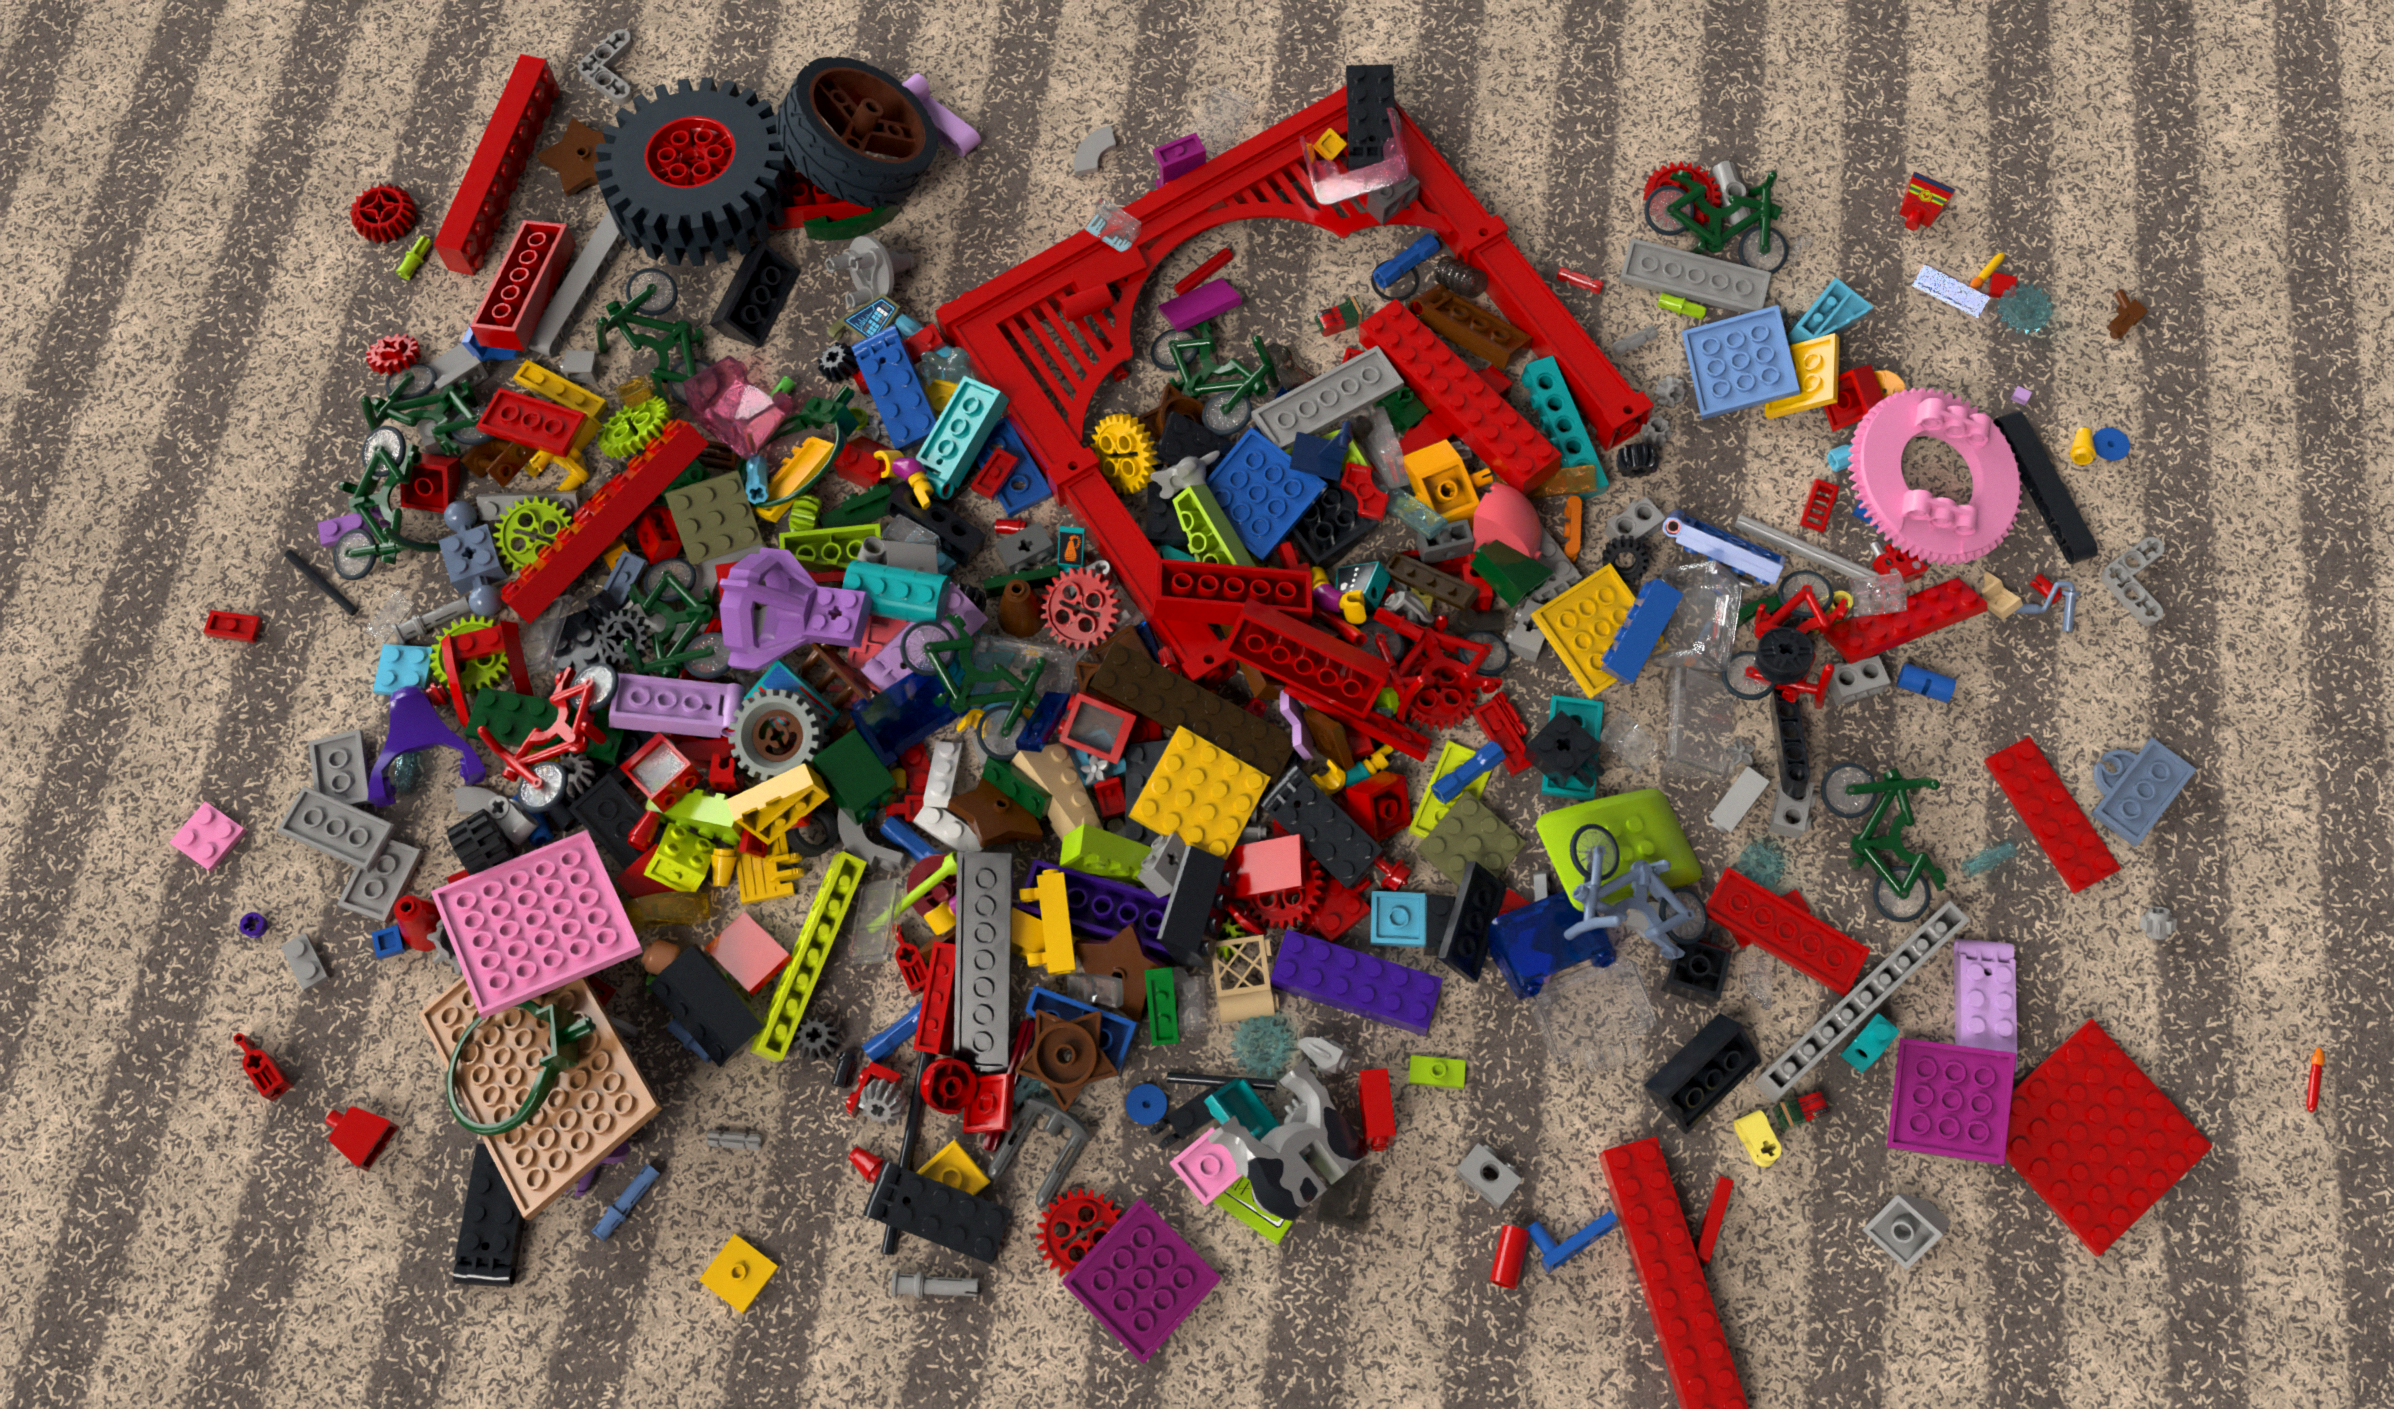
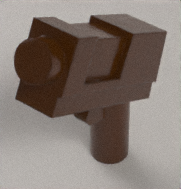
M2120 289L2114 293L2120 304L2116 309L2119 315L2107 327L2111 331L2110 336L2113 339H2122L2129 329L2135 326L2148 312L2136 299L2130 303L2125 291Z

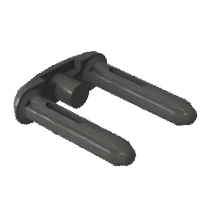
M1029 1097L1023 1100L1024 1108L990 1163L988 1177L996 1180L1004 1174L1038 1114L1042 1113L1048 1116L1049 1119L1043 1127L1044 1131L1057 1138L1061 1129L1065 1126L1071 1130L1072 1134L1036 1193V1206L1044 1208L1052 1201L1085 1142L1091 1141L1092 1138L1091 1132L1070 1112L1063 1111L1060 1106L1052 1102ZM1026 1120V1123L1023 1126L1018 1137L1016 1138L1015 1142L1013 1143V1145H1010L1021 1124L1023 1123V1121ZM1074 1148L1061 1172L1057 1173L1069 1150Z

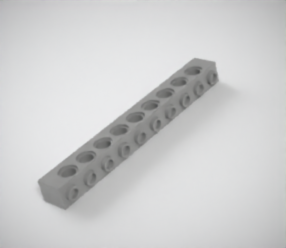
M1949 900L1771 1065L1754 1084L1773 1103L1777 1101L1970 919Z

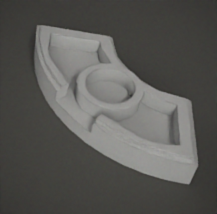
M1111 125L1094 131L1080 144L1074 159L1075 176L1098 172V164L1101 157L1107 152L1116 149Z
M467 786L454 789L458 812L461 815L474 814L481 809L488 811L487 807L490 800L495 796H499L481 787Z

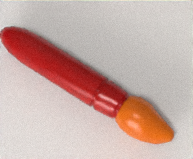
M2319 1047L2316 1048L2311 1058L2312 1066L2306 1098L2307 1110L2310 1113H2313L2318 1106L2322 1066L2325 1063L2324 1052Z

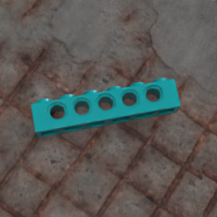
M1554 356L1527 363L1521 374V381L1524 388H1528L1531 394V405L1534 410L1537 409L1540 415V426L1543 431L1547 432L1549 436L1548 441L1562 454L1560 472L1565 474L1567 478V488L1570 495L1578 496L1583 501L1605 494L1609 486L1608 480ZM1539 385H1547L1549 389H1543ZM1548 406H1555L1558 408V411H1553ZM1558 427H1564L1568 432H1561ZM1572 448L1576 450L1577 454H1571L1567 449ZM1576 470H1583L1587 475L1581 476Z

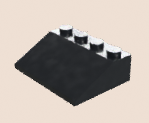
M1342 471L1338 481L1318 476L1328 484V488L1290 532V535L1314 567L1323 568L1324 571L1343 559L1380 525L1378 520L1358 516L1359 503L1356 497L1348 490L1341 488L1340 484L1344 474Z

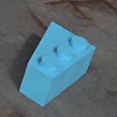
M1835 277L1786 336L1787 341L1793 345L1834 333L1837 335L1864 319L1874 307Z

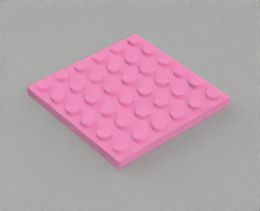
M588 830L431 891L481 1019L643 953Z

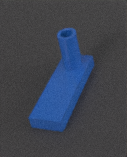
M1610 1210L1559 1246L1539 1220L1531 1224L1526 1230L1530 1232V1237L1544 1254L1541 1265L1550 1274L1615 1229L1618 1219Z

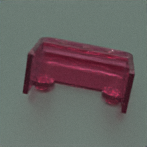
M1392 107L1386 108L1394 137L1388 139L1383 145L1385 161L1340 175L1339 168L1334 161L1324 159L1317 162L1311 139L1306 136L1299 137L1315 198L1319 203L1332 205L1399 184L1406 180L1409 174L1407 145L1398 112Z

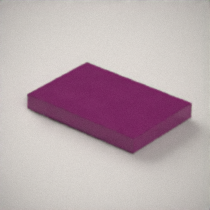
M1219 278L1158 305V310L1177 332H1181L1241 305L1242 301L1241 297L1222 278Z

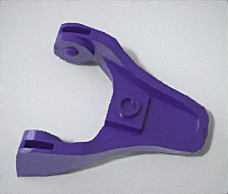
M411 685L399 688L392 693L389 698V733L385 746L371 772L368 801L379 808L396 804L395 794L397 789L392 785L391 779L388 776L390 765L405 752L410 754L434 748V745L447 746L462 754L463 758H460L461 768L459 774L464 778L467 786L484 781L486 769L471 746L453 733L441 721L425 688Z

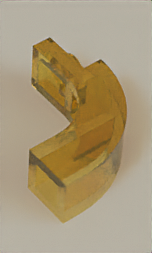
M689 891L657 893L639 897L622 904L635 935L644 930L659 926L680 925L695 927L710 919L707 893Z

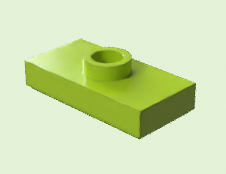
M1411 1055L1409 1084L1464 1089L1466 1060Z

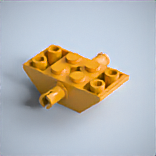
M1447 439L1401 457L1400 459L1415 497L1395 503L1396 511L1407 508L1398 513L1399 517L1404 518L1421 511L1429 528L1467 519L1473 536L1474 513L1480 503L1474 489L1493 483L1492 475L1482 478L1491 473L1490 470L1484 468L1481 471L1468 475L1462 458ZM1441 490L1448 491L1449 494L1445 497L1441 494Z

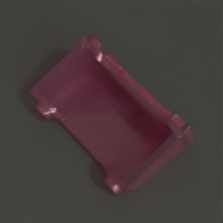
M728 355L684 381L683 387L690 413L695 422L742 458L749 460L758 454L792 412L793 401L787 393L781 391L773 393V398L748 381V370L745 364Z

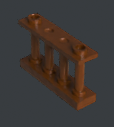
M525 390L523 392V395L536 398L531 391ZM551 399V400L549 401L550 403L559 405V404L555 401V399ZM495 437L489 442L474 445L460 461L477 478L481 479L488 473L504 488L535 455L538 449Z
M814 642L810 644L814 650L801 665L802 674L800 677L804 679L822 657L829 664L830 668L814 688L822 694L838 674L847 684L831 705L839 711L853 692L863 700V703L843 727H840L835 722L824 734L830 735L829 743L833 744L856 728L870 709L886 710L888 706L882 701V695L878 691L871 689L832 648L833 645Z

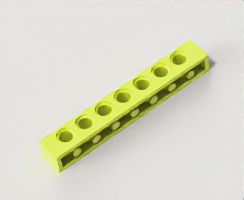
M844 851L833 856L791 954L793 959L787 964L763 1019L767 1025L756 1036L750 1049L751 1053L772 1062L783 1061L867 862Z

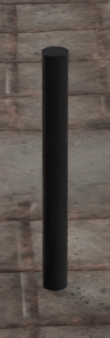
M292 549L286 551L284 556L349 615L354 616L359 611L353 603Z
M1177 1072L1167 1073V1083L1223 1087L1238 1078L1240 1081L1246 1079L1252 1089L1276 1091L1277 1080Z

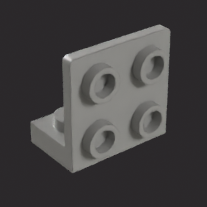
M462 343L428 364L437 373L438 380L434 384L440 393L444 391V387L447 385H452L463 393L461 382L467 380L473 388L489 377L476 356L473 357ZM423 370V372L431 381L432 375L429 372Z

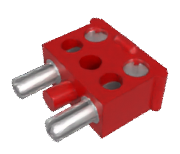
M1873 542L1870 545L1876 556L1872 566L1879 573V579L1883 584L1882 589L1887 590L1920 579L1929 568L1923 561H1919L1918 554L1911 558L1909 557V550L1901 553L1900 544L1896 546L1897 550L1892 547V544L1886 545L1884 547L1886 553L1883 552L1879 542Z

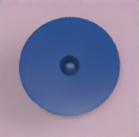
M2103 428L2093 436L2096 453L2106 460H2121L2130 450V442L2127 436L2118 429Z
M1152 1084L1136 1086L1130 1091L1126 1099L1128 1115L1133 1121L1142 1125H1151L1158 1122L1164 1116L1167 1109L1165 1094L1160 1088Z

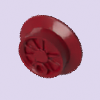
M934 854L920 860L909 874L907 894L942 867L944 858L948 854ZM948 875L912 904L914 910L923 917L926 913L938 907L940 903L949 901L954 897L957 890V875Z

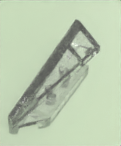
M1373 404L1346 417L1345 421L1352 423L1351 430L1388 487L1394 489L1409 485L1410 481L1404 468L1403 454L1385 407L1374 408Z

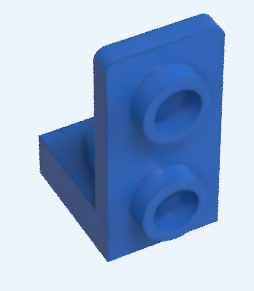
M470 325L461 342L473 357L476 356L480 362L516 359L520 353V350L480 346Z

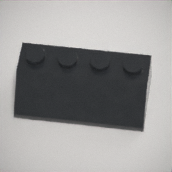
M765 242L752 246V251L745 255L709 325L725 337L757 348H761L800 273L798 268Z
M1186 845L1157 940L1180 966L1209 967L1211 957L1215 953L1218 934L1222 930L1225 911L1229 907L1232 888L1236 884L1237 873L1225 859L1192 845Z
M696 943L664 968L649 985L651 990L719 1068L741 1054L767 1025Z
M1719 1013L1645 1083L1644 1087L1654 1104L1684 1134H1688L1762 1061L1742 1024Z

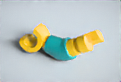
M1385 744L1370 755V760L1366 758L1362 762L1357 761L1354 763L1355 766L1348 771L1339 767L1332 759H1328L1327 765L1331 768L1329 772L1324 776L1314 774L1311 778L1328 794H1334L1340 791L1343 786L1351 787L1377 774L1378 769L1384 770L1389 766L1385 756L1394 749Z

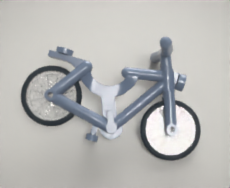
M1586 824L1575 831L1570 842V856L1577 871L1584 876V885H1578L1573 891L1572 897L1584 904V920L1564 932V937L1567 940H1572L1583 932L1597 928L1618 927L1627 920L1628 915L1626 911L1628 909H1636L1642 912L1649 923L1648 928L1644 932L1645 937L1661 947L1660 954L1667 959L1684 957L1685 952L1670 942L1666 934L1679 944L1690 945L1696 943L1706 932L1708 916L1705 905L1697 894L1686 888L1670 890L1659 878L1660 873L1670 869L1671 863L1666 860H1660L1648 864L1645 860H1638L1631 865L1630 871L1601 886V881L1610 878L1618 868L1620 861L1618 844L1614 836L1606 828L1597 824ZM1632 882L1631 888L1634 889L1633 897L1625 898L1615 903L1614 906L1599 900ZM1647 890L1660 903L1659 915L1647 902ZM1598 911L1607 916L1595 917V912Z

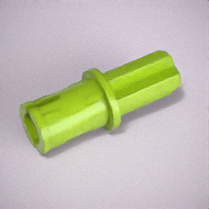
M424 235L420 236L412 250L406 251V257L396 270V273L400 277L410 280L419 264H423L422 258L431 246L432 241Z
M1664 292L1661 293L1657 307L1677 313L1678 316L1682 313L1694 318L1703 319L1706 313V307L1685 301L1686 297L1682 299Z

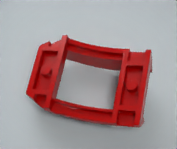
M500 621L501 625L456 636H451L448 633L441 640L452 699L459 722L463 727H467L471 711L464 690L459 663L506 652L516 693L534 697L517 623Z

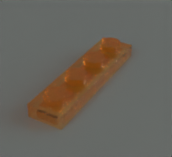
M1586 465L1562 468L1525 497L1530 500L1597 491L1596 466ZM1495 477L1497 483L1509 486L1502 478Z

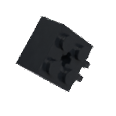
M1562 710L1526 745L1523 754L1525 759L1560 788H1564L1574 777L1586 787L1591 788L1595 783L1583 770L1584 766L1599 777L1606 773L1604 768L1593 759L1598 753L1601 743Z
M1696 923L1692 937L1682 934L1677 936L1683 939H1692L1698 933L1701 923ZM1713 927L1710 931L1708 942L1699 940L1690 945L1673 942L1685 954L1681 958L1669 959L1661 991L1711 1007L1716 1005L1721 997L1732 950L1716 945L1719 929ZM1693 966L1698 967V972L1700 973L1695 972Z

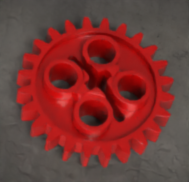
M1682 161L1679 162L1677 167L1673 162H1670L1669 168L1661 165L1660 171L1654 170L1653 175L1648 177L1644 188L1643 200L1646 201L1654 190L1662 186H1677L1687 193L1690 192L1685 185L1669 179L1673 172L1677 174L1679 170L1690 173V180L1706 186L1705 199L1708 204L1719 208L1721 203V192H1718L1720 185L1714 184L1715 177H1707L1708 170L1703 173L1700 172V165L1694 169L1692 168V162H1689L1687 167L1683 165ZM1662 191L1656 194L1650 203V216L1657 215L1655 222L1663 220L1664 228L1668 224H1672V230L1674 231L1679 225L1671 219L1664 217L1662 212L1669 204L1681 198L1682 195L1675 191ZM1693 201V220L1704 226L1705 222L1709 223V216L1702 213ZM1687 205L1680 211L1689 216V206Z
M1080 567L1077 572L1076 568H1070L1069 574L1066 571H1061V579L1058 577L1052 578L1054 586H1045L1050 592L1049 595L1041 596L1047 600V603L1040 605V608L1046 609V613L1040 617L1043 619L1048 618L1049 621L1044 625V628H1052L1053 630L1049 636L1055 637L1059 635L1057 643L1061 644L1066 641V648H1072L1074 643L1076 650H1082L1083 644L1086 649H1092V642L1095 646H1100V638L1103 640L1110 639L1107 631H1116L1112 623L1120 622L1115 617V613L1122 612V609L1115 608V604L1121 602V599H1114L1113 597L1118 589H1109L1112 580L1103 582L1105 574L1099 573L1095 577L1096 569H1089L1087 572L1086 567ZM1072 586L1077 590V595L1074 599L1069 596V589ZM1094 594H1098L1100 597V604L1097 607L1092 603ZM1061 600L1073 605L1081 604L1082 608L1099 612L1101 616L1097 617L1089 612L1081 613L1080 609L1062 605ZM1064 610L1070 616L1067 623H1064L1061 617ZM1087 618L1091 619L1093 623L1090 631H1087L1084 625Z
M1420 654L1417 661L1414 662L1404 677L1420 676L1423 667L1432 660L1430 655H1427L1425 658ZM1444 668L1432 673L1436 677V683L1423 686L1414 696L1407 710V714L1410 713L1412 715L1409 722L1412 723L1416 719L1419 720V728L1426 723L1428 724L1429 731L1433 729L1434 725H1437L1441 732L1446 724L1451 730L1455 723L1460 726L1464 719H1468L1470 711L1476 705L1473 702L1478 697L1475 694L1477 687L1461 686L1458 673ZM1441 677H1448L1451 681H1445ZM1445 700L1453 701L1454 705L1447 703ZM1420 701H1425L1430 706H1425Z
M1305 849L1306 888L1242 899L1244 902H1250L1245 909H1248L1249 912H1254L1252 917L1257 920L1261 919L1260 924L1264 926L1269 924L1270 928L1275 930L1278 925L1281 929L1287 930L1288 923L1292 927L1297 928L1298 919L1303 923H1307L1305 917L1307 913L1315 916L1311 908L1313 906L1321 907V904L1316 900L1317 897H1325V894L1319 891V888L1326 886L1325 882L1319 880L1325 874L1321 870H1316L1321 864L1316 860L1312 861L1314 857L1309 852L1305 854ZM1296 893H1300L1299 901L1296 904H1292V897ZM1274 895L1273 904L1267 906L1268 897Z
M1079 1188L1078 1196H1073L1072 1192L1068 1190V1199L1064 1200L1060 1195H1057L1059 1204L1056 1206L1049 1202L1048 1207L1051 1212L1041 1213L1046 1222L1037 1223V1227L1043 1230L1044 1233L1037 1234L1036 1239L1044 1241V1243L1040 1244L1037 1248L1038 1251H1047L1042 1260L1043 1262L1052 1260L1049 1270L1052 1271L1059 1267L1060 1278L1066 1272L1070 1273L1079 1263L1069 1258V1254L1073 1249L1080 1248L1086 1255L1096 1245L1093 1242L1094 1236L1098 1233L1106 1234L1118 1221L1117 1217L1120 1215L1121 1210L1116 1209L1112 1211L1111 1208L1114 1201L1110 1200L1105 1204L1103 1202L1104 1193H1101L1096 1199L1094 1198L1093 1189L1089 1191L1088 1196H1084L1082 1188ZM1084 1209H1090L1094 1213V1218L1089 1222H1083L1078 1217L1079 1213ZM1097 1222H1104L1102 1226L1097 1227L1086 1234V1241H1083L1081 1238L1075 1240L1073 1243H1071L1064 1250L1060 1249V1246L1062 1244H1065L1077 1237V1230L1081 1229L1082 1232H1085L1089 1230L1091 1227H1093ZM1060 1224L1068 1225L1070 1228V1233L1064 1238L1058 1237L1054 1233L1055 1228Z

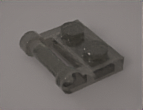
M1351 1170L1332 1185L1326 1179L1324 1186L1327 1190L1322 1194L1316 1221L1351 1232L1365 1234L1367 1225L1364 1223L1372 1190L1376 1188L1378 1179ZM1355 1182L1361 1184L1362 1188L1353 1221L1346 1219V1214Z

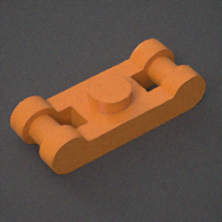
M1570 496L1564 509V516L1568 519V522L1564 523L1563 537H1567L1563 553L1572 564L1575 563L1580 550L1582 501L1578 496Z

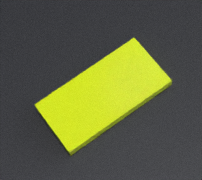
M1447 741L1408 833L1425 839L1466 790L1479 801L1491 771H1487L1479 776L1446 805L1439 802L1431 790V785L1463 765L1475 755L1476 751L1452 741Z

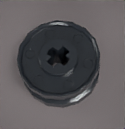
M1790 627L1772 628L1761 637L1755 653L1754 664L1757 671L1766 680L1774 684H1795L1807 675L1814 657V647L1810 639L1801 631Z

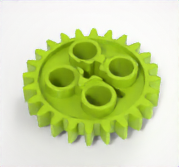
M649 396L646 400L641 397L637 403L633 400L630 406L624 405L622 411H616L615 417H609V423L602 425L604 429L598 432L600 436L597 437L599 441L597 445L611 459L615 456L619 459L622 455L626 458L630 452L636 454L639 448L644 450L645 445L652 438L661 436L659 432L663 431V427L670 421L669 418L672 416L670 412L672 410L663 398L659 399L658 396L654 398ZM630 420L632 421L633 425H634V426L636 427V429L638 430V433H639V434H637L636 430H635L634 427L631 425Z
M538 496L534 497L533 503L527 497H524L523 505L515 500V509L506 506V510L509 513L507 516L499 514L503 524L495 523V526L501 530L493 534L494 537L500 539L494 546L503 549L498 553V556H507L504 561L505 565L508 566L514 563L513 571L517 572L529 562L533 564L539 558L537 554L540 548L547 544L549 546L552 545L536 539L534 542L528 536L514 533L515 529L523 530L530 534H536L538 531V534L544 538L557 540L556 534L563 527H570L569 523L574 519L571 516L564 518L567 513L565 508L557 511L559 508L558 502L555 501L550 506V499L547 497L542 503H540ZM531 515L533 517L532 525L522 527L521 521L523 517ZM552 522L557 523L558 530L552 535L547 534V525ZM519 539H524L526 542L525 548L522 551H515V542Z
M472 615L470 622H466L461 617L460 625L457 626L452 621L451 630L446 628L442 630L445 633L444 637L448 633L451 636H456L497 626V623L494 619L488 622L484 616L477 621L475 616ZM436 636L435 638L440 643L431 645V648L436 653L429 655L433 661L430 667L435 671L433 674L439 682L450 690L441 647V640L444 637ZM506 652L459 663L460 670L467 667L461 673L464 690L466 691L467 689L471 696L474 695L475 689L480 690V687L488 686L490 689H494L492 682L502 683L503 681L499 676L501 674L509 675L505 668L509 666ZM491 660L488 665L483 666L486 661Z

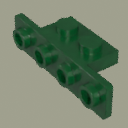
M903 482L891 487L888 484L882 486L881 483H877L868 487V492L859 495L856 492L844 497L845 501L841 502L842 507L819 516L823 528L865 525L887 516L885 508L888 497Z

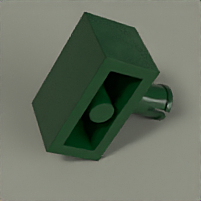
M1405 384L1401 389L1372 404L1373 409L1389 421L1390 427L1403 436L1411 427L1417 426L1430 411Z

